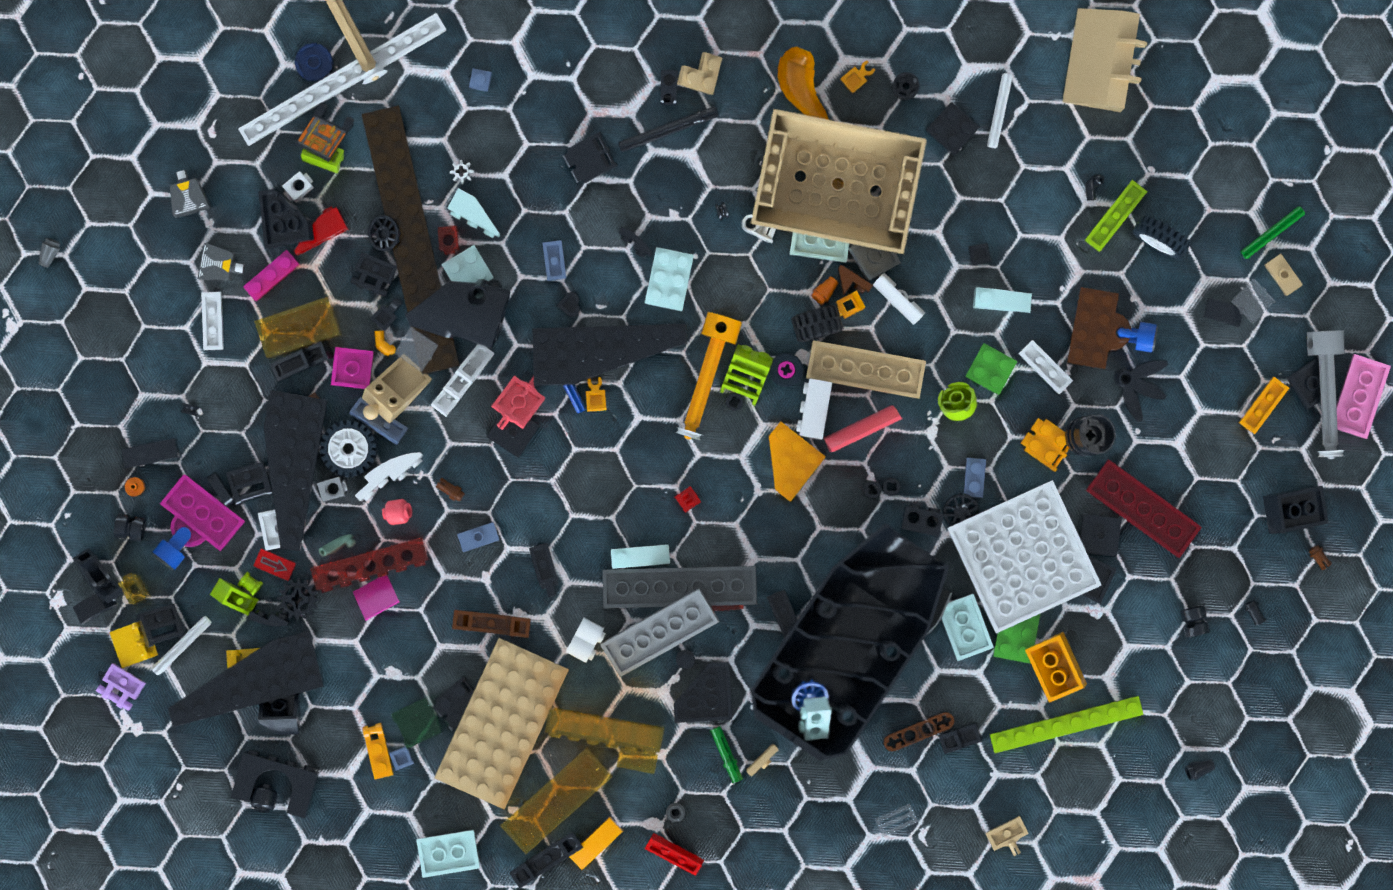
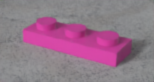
M286 250L244 285L243 288L257 302L300 264Z

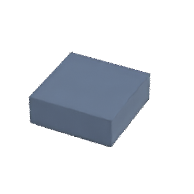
M408 746L389 752L396 771L414 764Z

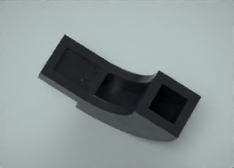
M89 548L72 558L89 586L103 602L109 603L114 601L124 593L121 586L106 572L97 555Z

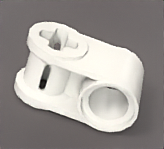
M753 215L745 216L741 224L745 232L768 243H773L772 238L776 231L775 228H770L768 235L766 233L769 227L756 225L755 228L749 229L746 227L745 222L747 219H752Z

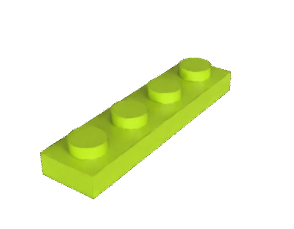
M1131 180L1084 241L1100 252L1148 191L1134 180Z

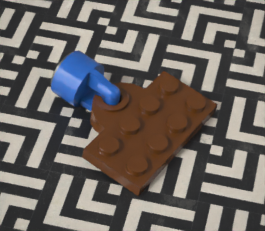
M1081 287L1067 363L1105 369L1108 352L1117 351L1128 342L1136 343L1135 350L1152 353L1155 347L1158 326H1156L1157 324L1140 322L1139 329L1131 328L1129 321L1123 315L1116 313L1119 293Z

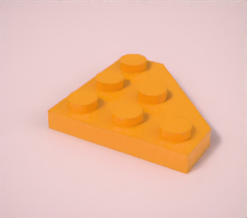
M780 421L769 435L775 490L791 502L826 456Z

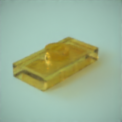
M620 747L617 767L654 774L658 755Z

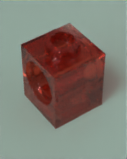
M438 227L439 250L444 252V255L456 254V251L460 250L458 227ZM447 236L454 237V242L450 246L444 244V239Z

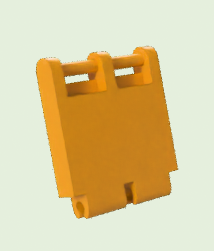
M1038 418L1030 429L1035 432V435L1033 436L1028 432L1021 444L1025 446V452L1056 472V467L1063 457L1066 458V453L1069 450V447L1066 446L1064 451H1062L1066 445L1065 432L1049 420L1045 419L1043 422ZM1060 455L1057 461L1054 463V465H1052V463L1056 460L1057 456Z

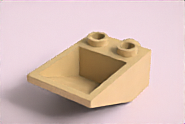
M404 353L365 388L362 399L369 405L363 410L364 417L373 420L379 414L390 424L430 383L432 378L427 374H422L421 368Z

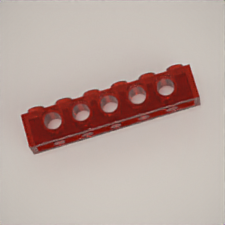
M419 538L310 569L316 590L321 589L322 593L333 590L332 586L340 584L341 588L352 585L351 581L358 579L360 583L370 580V576L375 574L379 578L389 575L388 571L396 569V573L405 571L407 566L414 564L415 568L426 565L425 561L430 559L424 538ZM406 550L411 551L413 554L410 561L403 559V553ZM387 555H391L394 558L392 566H387L384 562ZM369 560L375 562L376 567L373 571L366 569V563ZM351 565L357 569L355 576H350L347 572L348 567ZM332 570L338 573L336 581L329 579V573Z

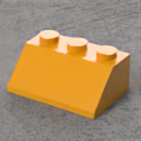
M1064 632L1025 649L1049 703L1081 690L1087 685Z

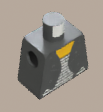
M187 170L176 172L178 183L170 185L173 216L179 218L210 209L211 205L199 180L196 178L189 180Z
M204 243L197 279L203 281H231L233 273L243 275L245 263L235 262L236 254Z

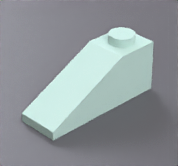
M976 287L974 289L973 308L1030 313L1032 294Z
M669 544L611 549L612 569L670 564Z

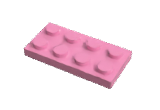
M1356 354L1352 355L1336 404L1337 430L1364 439L1368 438L1391 366Z

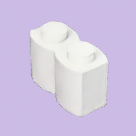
M584 617L566 653L584 662H587L588 659L592 661L597 651L594 649L596 643L601 644L606 634L603 632L604 627Z

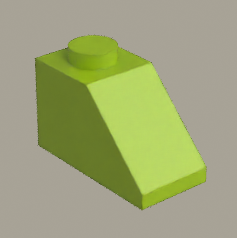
M219 578L210 594L220 603L247 616L258 602L256 597L251 596L249 593Z

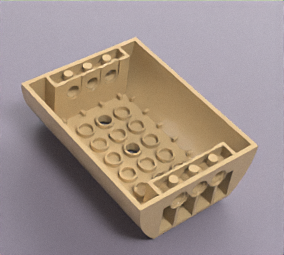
M774 109L751 224L904 254L927 139ZM798 171H803L806 174V179L802 182H798L795 179V174ZM834 179H842L844 186L841 189H835L832 185ZM879 186L881 194L878 197L872 196L870 193L871 187Z

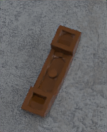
M454 610L452 629L529 638L531 619Z

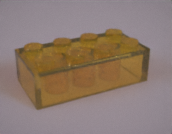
M329 297L254 321L266 358L268 359L342 335Z

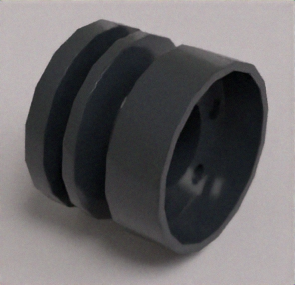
M1100 414L1075 418L1069 423L1065 432L1066 444L1074 454L1082 457L1106 453L1112 448L1116 438L1113 423L1106 416Z

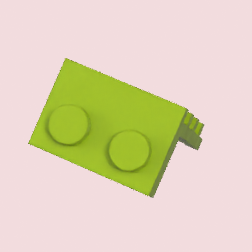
M738 344L720 392L724 393V390L728 389L754 399L752 405L755 406L774 358L765 352L759 353L747 345L741 346ZM732 369L743 372L755 378L761 379V382L757 383L750 379L732 373ZM731 379L744 385H747L749 387L757 389V392L754 393L739 386L728 383V380Z

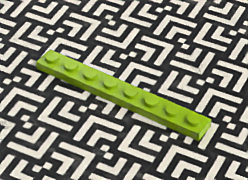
M1134 696L989 735L993 751L998 753L1144 714L1139 696Z

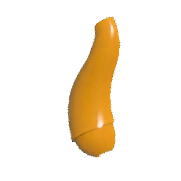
M797 46L790 48L783 57H780L778 64L780 89L785 97L804 115L829 120L814 89L813 78L815 70L813 69L815 62L811 52Z

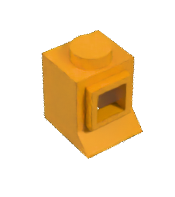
M857 290L835 302L838 306L840 317L843 316L844 319L865 309V305ZM851 299L855 308L847 312L843 303Z

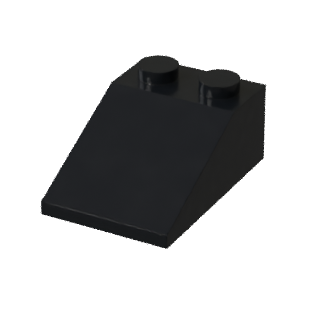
M1323 486L1263 496L1269 534L1287 533L1329 523Z

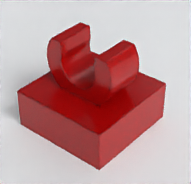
M691 486L675 496L685 513L701 502Z

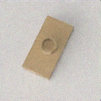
M1279 254L1264 265L1286 296L1303 285L1282 254Z
M771 744L746 769L747 773L752 777L761 767L765 769L772 762L770 758L779 750L775 744Z

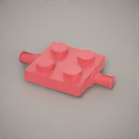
M534 375L529 383L521 381L514 376L493 403L492 408L503 416L497 424L498 427L501 426L500 429L503 430L509 421L523 429L546 397L535 389Z

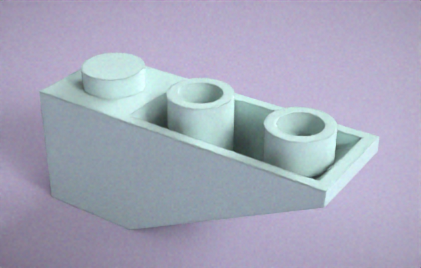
M458 188L447 208L451 211L450 215L459 220L461 217L468 220L466 224L475 229L478 226L484 229L483 233L492 238L494 236L500 237L499 232L477 199Z

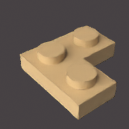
M702 52L698 70L688 66H681L677 84L713 95L722 57Z

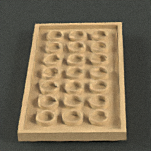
M498 638L434 778L505 809L569 669Z

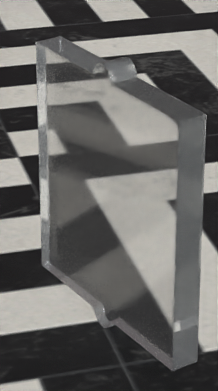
M1253 278L1231 302L1240 310V314H1244L1253 324L1275 300L1266 292V288H1262Z
M410 327L405 337L401 339L395 354L422 372L429 360H432V355L438 345L413 327Z

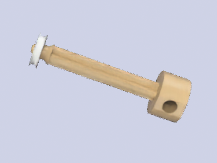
M326 0L362 68L361 70L366 72L360 77V79L364 80L362 84L373 82L388 72L384 70L385 65L376 67V61L371 55L343 0Z

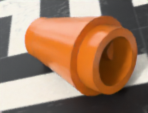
M830 276L813 290L812 298L820 305L828 303L839 283Z

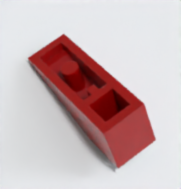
M331 206L322 211L323 214L313 224L314 240L299 243L294 250L296 255L299 256L349 230L337 207L333 209Z

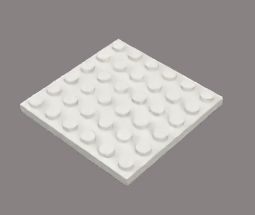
M1053 480L947 528L995 633L1101 586Z

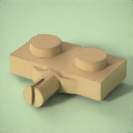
M1018 816L985 834L994 851L1001 847L1009 846L1013 856L1021 853L1016 842L1029 833L1021 817Z

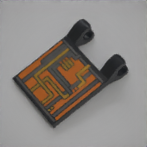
M320 103L295 145L329 162L348 132L353 128L354 119L347 117L342 127H339L323 118L327 113V105Z

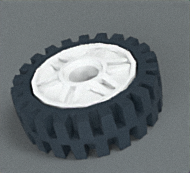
M1145 215L1140 217L1132 231L1140 241L1145 242L1152 249H1156L1158 252L1181 260L1191 244L1187 237L1176 231L1173 227L1171 228L1166 223L1164 224L1160 220L1157 221L1155 218Z
M344 420L333 424L326 430L320 443V454L326 467L333 473L343 477H355L363 474L374 464L377 457L378 447L375 435L366 425L353 420ZM348 443H351L354 447L351 454H347L344 451V447Z

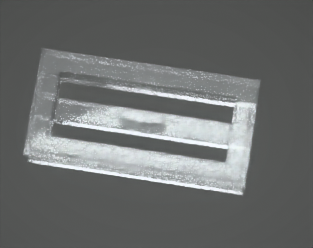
M910 804L875 818L882 837L918 822ZM909 810L908 813L899 816L895 819H892L888 822H885L883 824H881L880 822L903 811ZM912 817V820L884 831L883 829L905 818Z

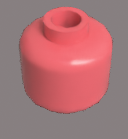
M404 499L390 500L385 504V508L382 509V516L390 525L405 524L412 517V508L410 503H407Z

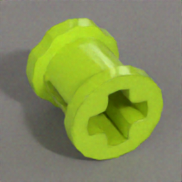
M246 572L238 583L239 587L242 586L251 592V596H254L263 585V582H258L251 577L249 572Z

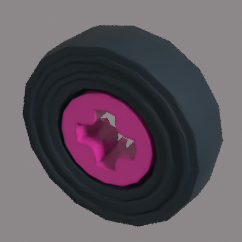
M782 353L773 359L769 373L775 384L781 387H791L800 381L804 368L797 356L791 353ZM789 365V369L792 372L783 375L784 372L781 370V367Z

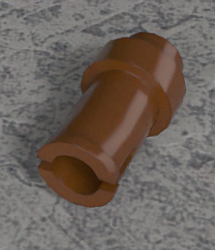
M442 477L439 480L440 483H437L436 488L449 495L451 500L460 502L465 495L462 492V488L458 485L454 486Z

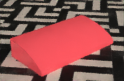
M891 405L823 439L829 451L834 452L902 418L896 408Z

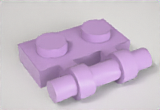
M112 663L102 679L108 683V686L105 688L99 685L96 691L102 694L101 697L106 700L110 699L115 702L119 708H125L129 711L133 704L127 701L128 697L136 700L146 683ZM114 687L123 692L121 697L112 692Z

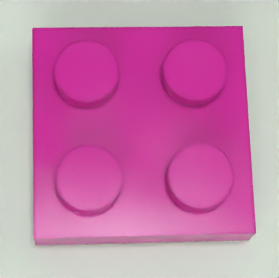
M335 347L331 385L365 389L371 383L374 351Z

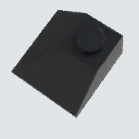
M300 693L259 704L258 723L279 735L299 734Z

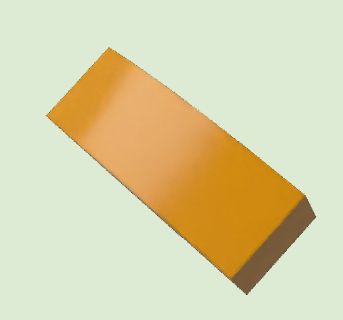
M609 816L581 843L584 848L571 855L570 858L583 870L623 832V829Z

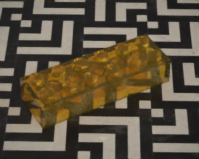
M550 707L545 732H548L551 737L560 738L561 735L568 736V740L579 741L581 738L586 739L589 744L598 745L599 742L606 743V747L617 748L619 745L625 746L627 751L636 752L637 749L644 750V754L655 755L656 752L660 753L664 727Z
M587 746L500 826L521 850L527 854L611 779L613 774Z

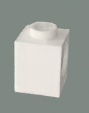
M299 171L282 187L295 202H298L314 188L311 185L314 181L307 173L303 175ZM298 181H303L304 188L300 191L296 190L295 184Z

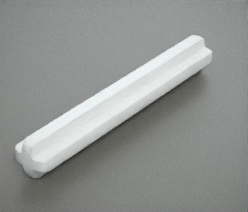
M1003 73L987 143V146L990 148H997L1013 78L1008 73Z
M206 616L202 617L151 668L156 675H160L211 625L210 619Z

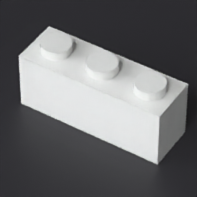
M809 379L808 383H804L803 394H806L805 402L801 401L800 413H803L802 420H798L796 431L800 432L799 436L823 439L832 382Z

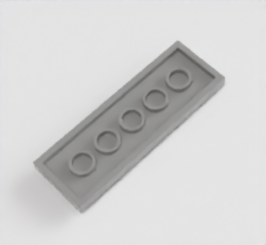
M698 588L603 641L600 645L621 677L719 622V619L701 589Z

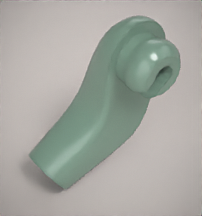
M348 534L319 548L320 555L324 557L336 553L345 545L347 548H352L356 544V541L353 539L354 536Z

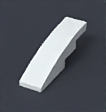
M477 344L444 386L441 393L432 402L431 406L447 417L495 353L486 346Z

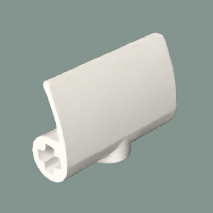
M884 273L873 286L914 325L925 312L914 301L910 303L908 301V294L903 290H897L895 288L897 284Z

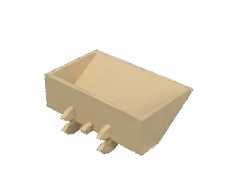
M1078 8L1063 103L1121 112L1125 108L1128 84H1139L1141 82V78L1130 76L1132 64L1140 65L1141 60L1133 59L1134 48H1145L1147 46V42L1136 39L1139 13Z

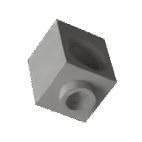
M341 477L317 483L322 502L347 495L348 486L346 480H342ZM333 483L337 484L339 488L336 494H331L329 491V486Z

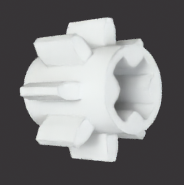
M460 160V164H452L454 171H450V174L456 175L453 179L454 182L458 179L461 180V184H464L466 179L471 181L469 175L474 173V170L468 169L471 165L470 163L464 165L463 161ZM463 167L467 173H464L461 177L457 171H460V168Z

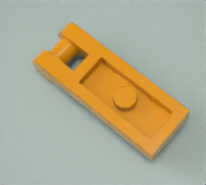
M377 723L373 727H362L374 780L394 775L382 723ZM378 734L379 739L372 740L371 735Z

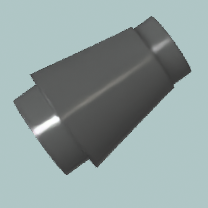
M46 238L45 241H42L39 265L49 268L61 249L59 247L60 242L51 238Z

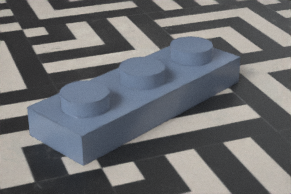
M360 397L349 414L392 443L398 445L408 431V428L395 419L389 424L379 414L373 420L366 419L363 415V410L369 404Z

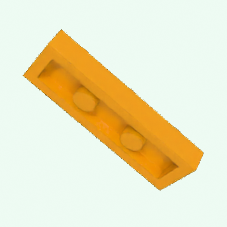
M1272 377L1239 421V424L1251 433L1256 434L1289 387L1277 378Z

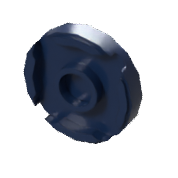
M317 43L306 44L297 52L295 59L296 70L302 78L308 81H321L329 76L332 71V54L323 45Z

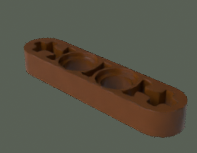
M941 712L890 733L884 738V747L888 751L893 752L941 733L954 725V717L948 712ZM944 715L947 718L950 717L951 720L948 721L949 725L946 726L945 724L938 725L940 729L937 730L936 724L933 722V719H936V721L939 722L943 720L942 716ZM927 722L933 725L932 732L928 734L922 730L923 724ZM907 730L915 732V738L912 741H908L904 737ZM901 733V738L905 744L901 745V741L895 743L896 747L894 748L891 745L887 746L889 738L892 737L893 740L899 738L897 734Z

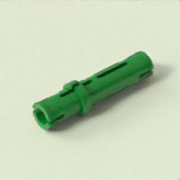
M718 726L711 729L710 732L724 762L723 767L727 769L732 784L743 780L744 778L737 766L738 761L734 759L722 727Z

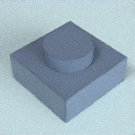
M473 68L469 88L488 92L492 72Z

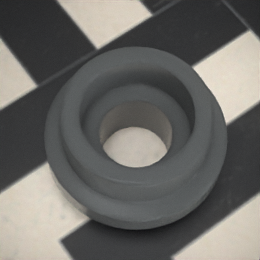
M672 803L666 809V816L672 822H679L685 816V809L679 803ZM678 809L679 815L674 816L672 810Z

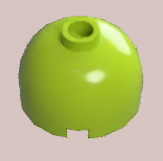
M964 382L951 383L948 385L949 388L940 392L938 405L947 418L954 421H962L971 417L975 412L977 397L974 389L969 384Z

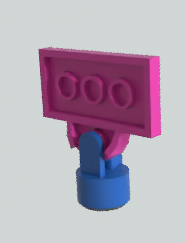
M184 474L160 503L161 506L174 515L170 528L173 537L168 543L162 539L153 550V556L169 569L175 570L185 558L180 553L184 546L195 547L206 540L221 552L245 521Z

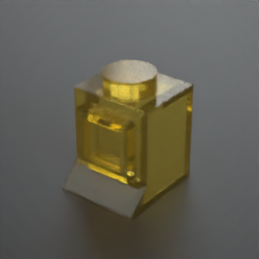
M127 574L122 578L123 581L118 583L130 604L135 605L150 596V593L137 574ZM136 583L139 591L133 594L129 586Z

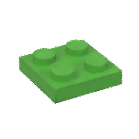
M983 343L965 377L999 395L1017 361Z

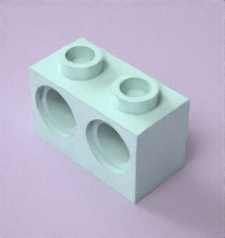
M827 697L804 699L803 707L800 708L802 720L799 721V731L803 733L805 740L828 738L831 709Z

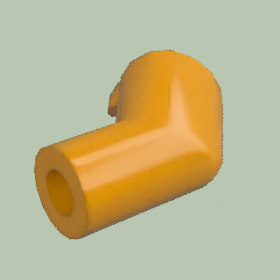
M375 331L377 350L386 356L393 355L396 348L385 341L384 331Z

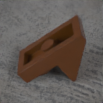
M839 266L838 273L843 295L851 283L855 285L853 288L861 293H864V291L868 293L873 286L872 284L844 266Z

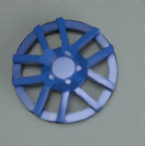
M813 680L806 683L803 681L801 685L793 689L792 703L800 711L804 699L824 696L828 700V693L823 684L813 682Z

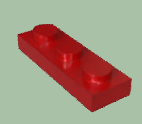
M655 833L652 834L645 847L651 853L695 876L704 862V859Z

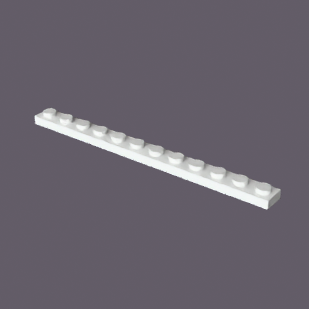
M437 13L370 51L376 61V67L381 65L387 66L447 30ZM358 60L351 62L238 128L247 145H252L317 107L320 103L329 100L363 80L360 77L366 72L361 70L362 68Z

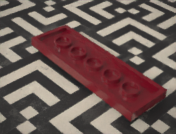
M1109 459L1085 490L1177 558L1182 556L1202 528Z

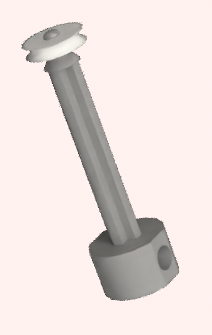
M1344 331L1307 332L1308 356L1319 355L1322 444L1325 447V451H1317L1319 452L1318 457L1334 459L1335 456H1344V450H1337L1339 443L1334 355L1345 354Z

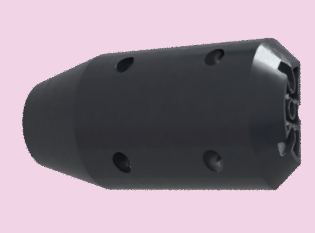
M883 524L831 568L750 689L755 718L819 761L847 755L928 634L950 566L909 541L888 524ZM829 603V608L823 612V605ZM894 646L893 653L887 656V648ZM786 668L784 675L779 676V671ZM813 680V682L823 684L827 690L828 703L831 709L828 738L805 740L803 733L799 731V721L802 719L800 711L793 706L791 696L793 689H796L803 681L806 683ZM846 711H851V716L844 720L843 714Z

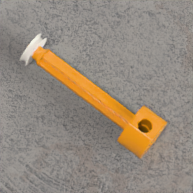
M707 312L701 334L711 337L684 421L685 428L677 427L678 431L675 432L684 435L686 439L695 438L700 440L701 434L695 432L700 427L699 425L725 342L736 345L742 322ZM721 323L727 326L724 333L717 332V326Z

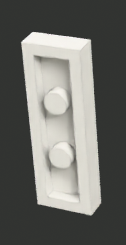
M201 292L203 350H224L222 292Z
M1033 340L1018 353L1058 394L1073 381Z

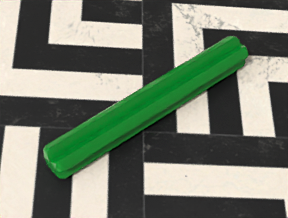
M1298 206L1242 249V256L1248 259L1304 216L1305 211L1303 208Z

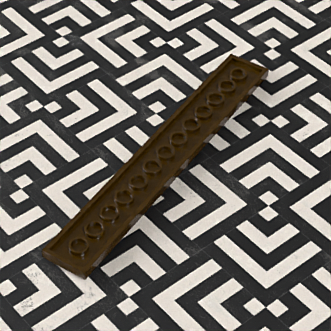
M398 105L362 114V119L384 213L397 221L401 232L400 242L393 248L407 312H409L441 288V283L402 115ZM411 326L422 374L460 366L453 338H446Z

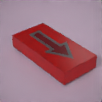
M261 548L253 566L289 581L297 563Z

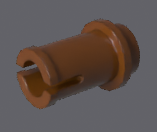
M1316 545L1308 551L1310 553L1309 556L1314 558L1321 570H1325L1326 566L1322 561L1328 567L1332 562L1329 561L1322 551L1323 548Z

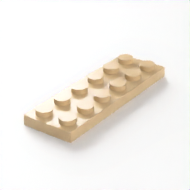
M813 340L806 378L919 399L926 361Z

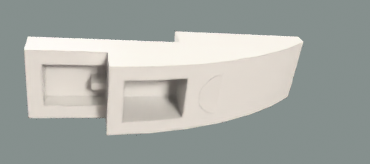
M421 452L409 453L384 462L364 476L369 483L355 496L359 501L365 499L367 502L375 495L373 491L378 486L382 488L389 482L387 479L389 476L393 481L397 479L399 481L403 480L408 475L407 470L411 467L416 468L423 461L421 458L424 455Z

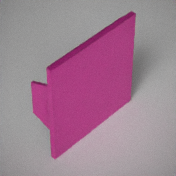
M387 574L353 591L365 620L399 603Z

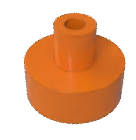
M132 477L125 483V491L130 496H140L145 490V484L140 478Z

